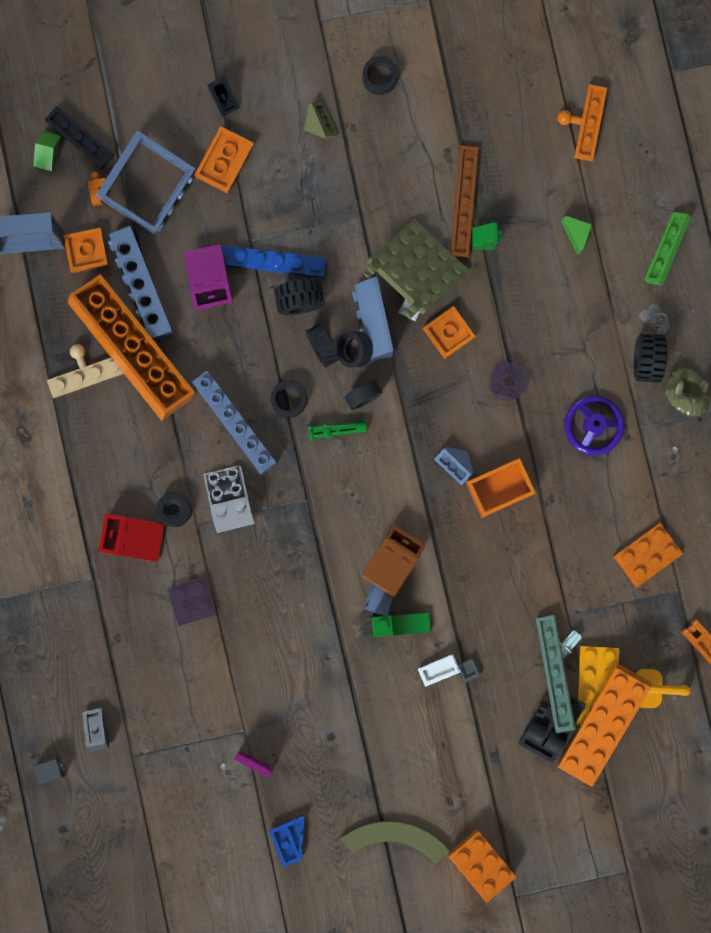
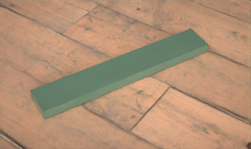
M556 615L536 618L556 733L576 730Z

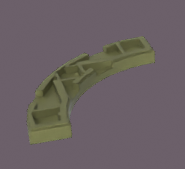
M381 821L367 824L341 837V840L352 854L365 846L379 842H399L410 845L423 852L434 864L450 853L448 848L429 832L417 826L397 821Z

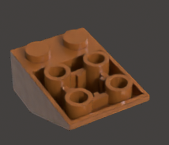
M393 524L363 572L362 577L395 597L426 545Z

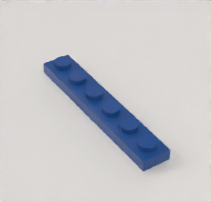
M221 245L225 266L324 278L326 258Z

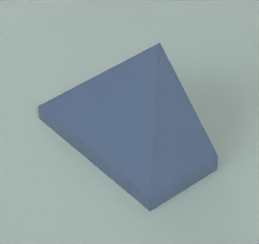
M445 447L434 459L461 486L473 474L468 451Z

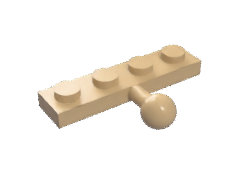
M75 344L70 348V355L77 360L79 369L49 379L47 383L52 397L57 398L124 373L112 358L87 366L83 357L85 355L84 347L80 344Z

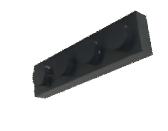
M58 106L44 119L46 123L99 168L103 169L114 157L110 150Z

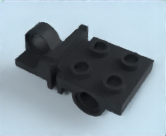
M570 695L576 724L586 704ZM542 700L539 708L543 711L537 709L518 744L553 763L564 748L567 737L572 731L556 733L551 705Z

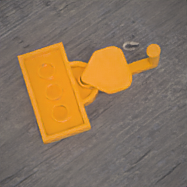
M580 646L578 700L584 702L586 706L578 718L577 724L582 722L615 664H619V648ZM640 669L636 673L651 682V689L640 708L658 707L662 702V694L686 696L691 693V689L687 685H663V677L657 670Z

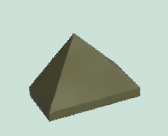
M310 103L304 130L321 138L337 137V131L325 103Z

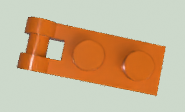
M694 619L687 629L684 628L681 633L711 665V635ZM696 630L700 633L697 638L692 635Z

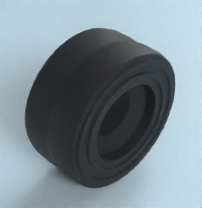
M167 493L157 502V517L166 526L180 527L191 516V504L180 493ZM173 504L179 507L177 515L169 514L168 509Z

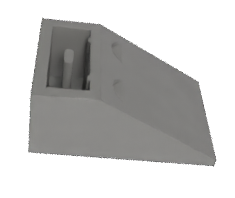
M241 465L205 473L204 479L217 533L255 524Z

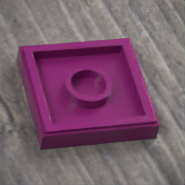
M241 750L237 752L234 760L269 778L273 771V767Z

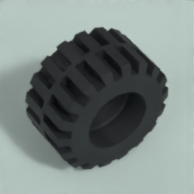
M317 279L294 280L283 283L274 289L279 314H303L315 311L325 305L321 281Z
M640 333L634 350L633 372L635 380L639 382L661 383L667 364L666 338L664 335Z

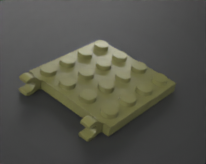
M414 219L367 261L369 266L363 274L369 279L374 273L378 272L412 304L405 312L409 318H412L418 311L422 315L427 312L470 270L454 255H451L449 250Z

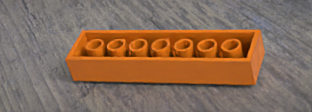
M101 274L70 294L68 304L161 421L192 400L195 394L194 390Z

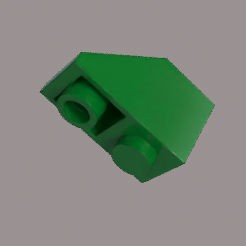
M497 223L472 228V251L495 250L496 245L501 240V229L497 228Z

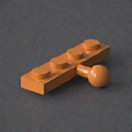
M588 85L582 117L573 116L567 110L559 112L557 120L561 125H568L570 123L580 125L574 155L576 159L591 162L594 159L607 92L606 87Z

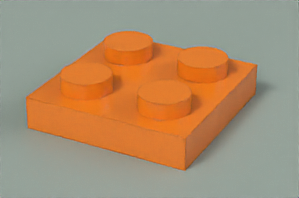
M101 228L63 235L71 273L109 266Z
M454 306L423 327V331L444 360L476 337Z

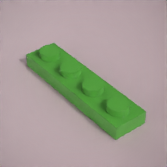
M677 212L672 213L644 280L647 283L663 286L692 218L690 215Z

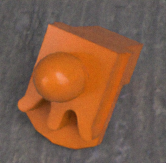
M92 172L90 175L92 180L87 181L93 206L103 205L102 200L95 197V195L106 180V178L99 179L100 176L97 172Z

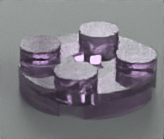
M507 362L497 366L489 377L490 391L495 397L503 401L518 399L527 388V376L523 369L515 363ZM511 377L513 385L506 387L503 379Z

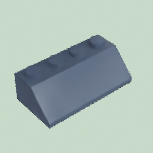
M373 277L355 284V290L352 291L353 301L358 303L359 308L355 309L357 320H361L363 326L359 329L368 335L373 346L370 362L393 357V347L377 277Z

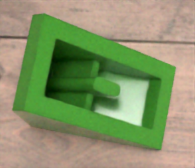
M47 131L42 132L35 143L33 165L35 168L53 171L62 135Z
M565 216L561 223L577 255H579L584 249L592 224Z

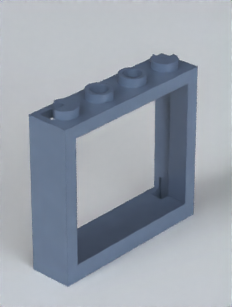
M137 130L95 197L154 234L156 231L160 232L165 222L163 219L165 216H170L173 212L175 200H180L183 196L185 184H190L193 180L195 168ZM139 142L185 172L152 225L106 195Z
M51 212L0 216V254L65 249L63 229Z

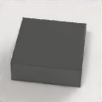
M473 658L458 664L460 669L458 674L463 684L481 676Z

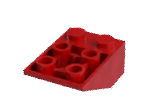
M105 514L98 552L158 562L165 524Z

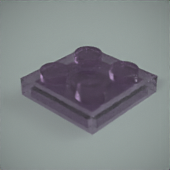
M205 578L167 589L178 626L216 615Z

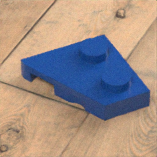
M304 815L269 830L283 868L302 860Z

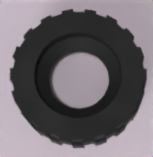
M317 324L305 331L315 354L325 368L339 361L338 354L321 324Z

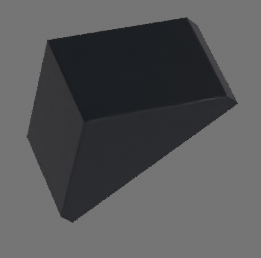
M224 76L207 84L209 93L222 117L239 109Z

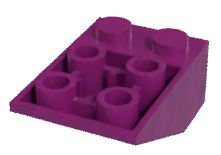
M221 244L183 252L195 310L232 303L233 297Z

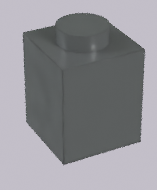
M59 758L33 766L39 785L63 778L66 772L63 761L60 762Z

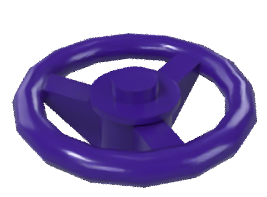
M586 396L577 400L568 409L564 419L565 433L568 441L578 451L587 455H602L612 451L620 443L624 434V418L620 409L611 400L602 396ZM600 403L607 406L614 413L616 420L605 419L601 414H594L586 404ZM578 409L585 417L583 430L586 435L582 443L575 438L572 431V419ZM605 428H617L614 438L607 445L600 448L589 447L593 438L603 434Z

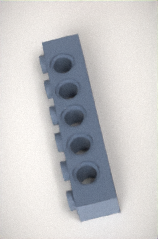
M131 226L110 233L111 240L108 241L112 251H116L118 257L115 258L118 268H122L124 271L122 279L125 286H130L132 292L128 294L132 303L137 304L138 310L135 311L139 321L143 320L145 324L143 328L154 341L172 335L173 331ZM129 246L131 248L129 253H121L123 247ZM130 264H137L135 271L128 270ZM137 281L144 282V286L141 289L135 288ZM150 298L151 304L149 306H142L143 299ZM151 316H158V321L155 324L148 322Z
M206 371L193 380L192 383L261 476L276 466L275 460L210 373Z

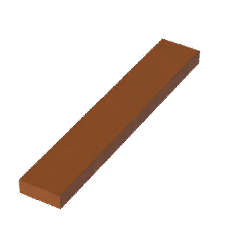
M460 145L450 251L451 255H454L456 258L469 259L479 147Z

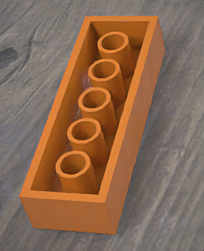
M616 663L560 757L558 768L593 787L650 691L651 682Z

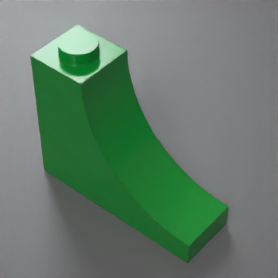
M429 613L371 618L373 637L431 632Z

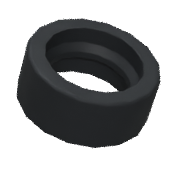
M378 56L366 62L363 68L362 80L369 92L375 95H384L392 91L397 84L398 70L392 60ZM378 65L387 67L391 73L389 83L384 86L374 85L369 79V72L373 67Z
M351 331L342 334L337 343V354L344 366L350 368L363 367L371 360L373 346L367 334L362 331ZM354 338L359 346V354L356 360L353 359L350 352V345Z
M374 379L350 391L344 398L351 410H356L378 398L383 391Z
M283 381L273 388L271 404L278 415L285 418H293L304 411L307 404V395L299 383ZM286 388L296 390L300 396L299 405L293 410L282 409L278 404V395Z

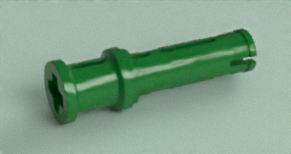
M365 420L330 425L327 422L321 425L308 424L310 441L316 438L329 439L334 435L367 432Z

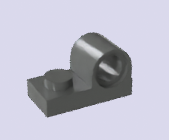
M102 708L82 712L87 750L92 753L109 749V739L105 730Z

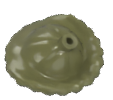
M677 368L667 379L665 395L671 405L687 416H700L708 410L710 404L709 383L703 380L693 369Z

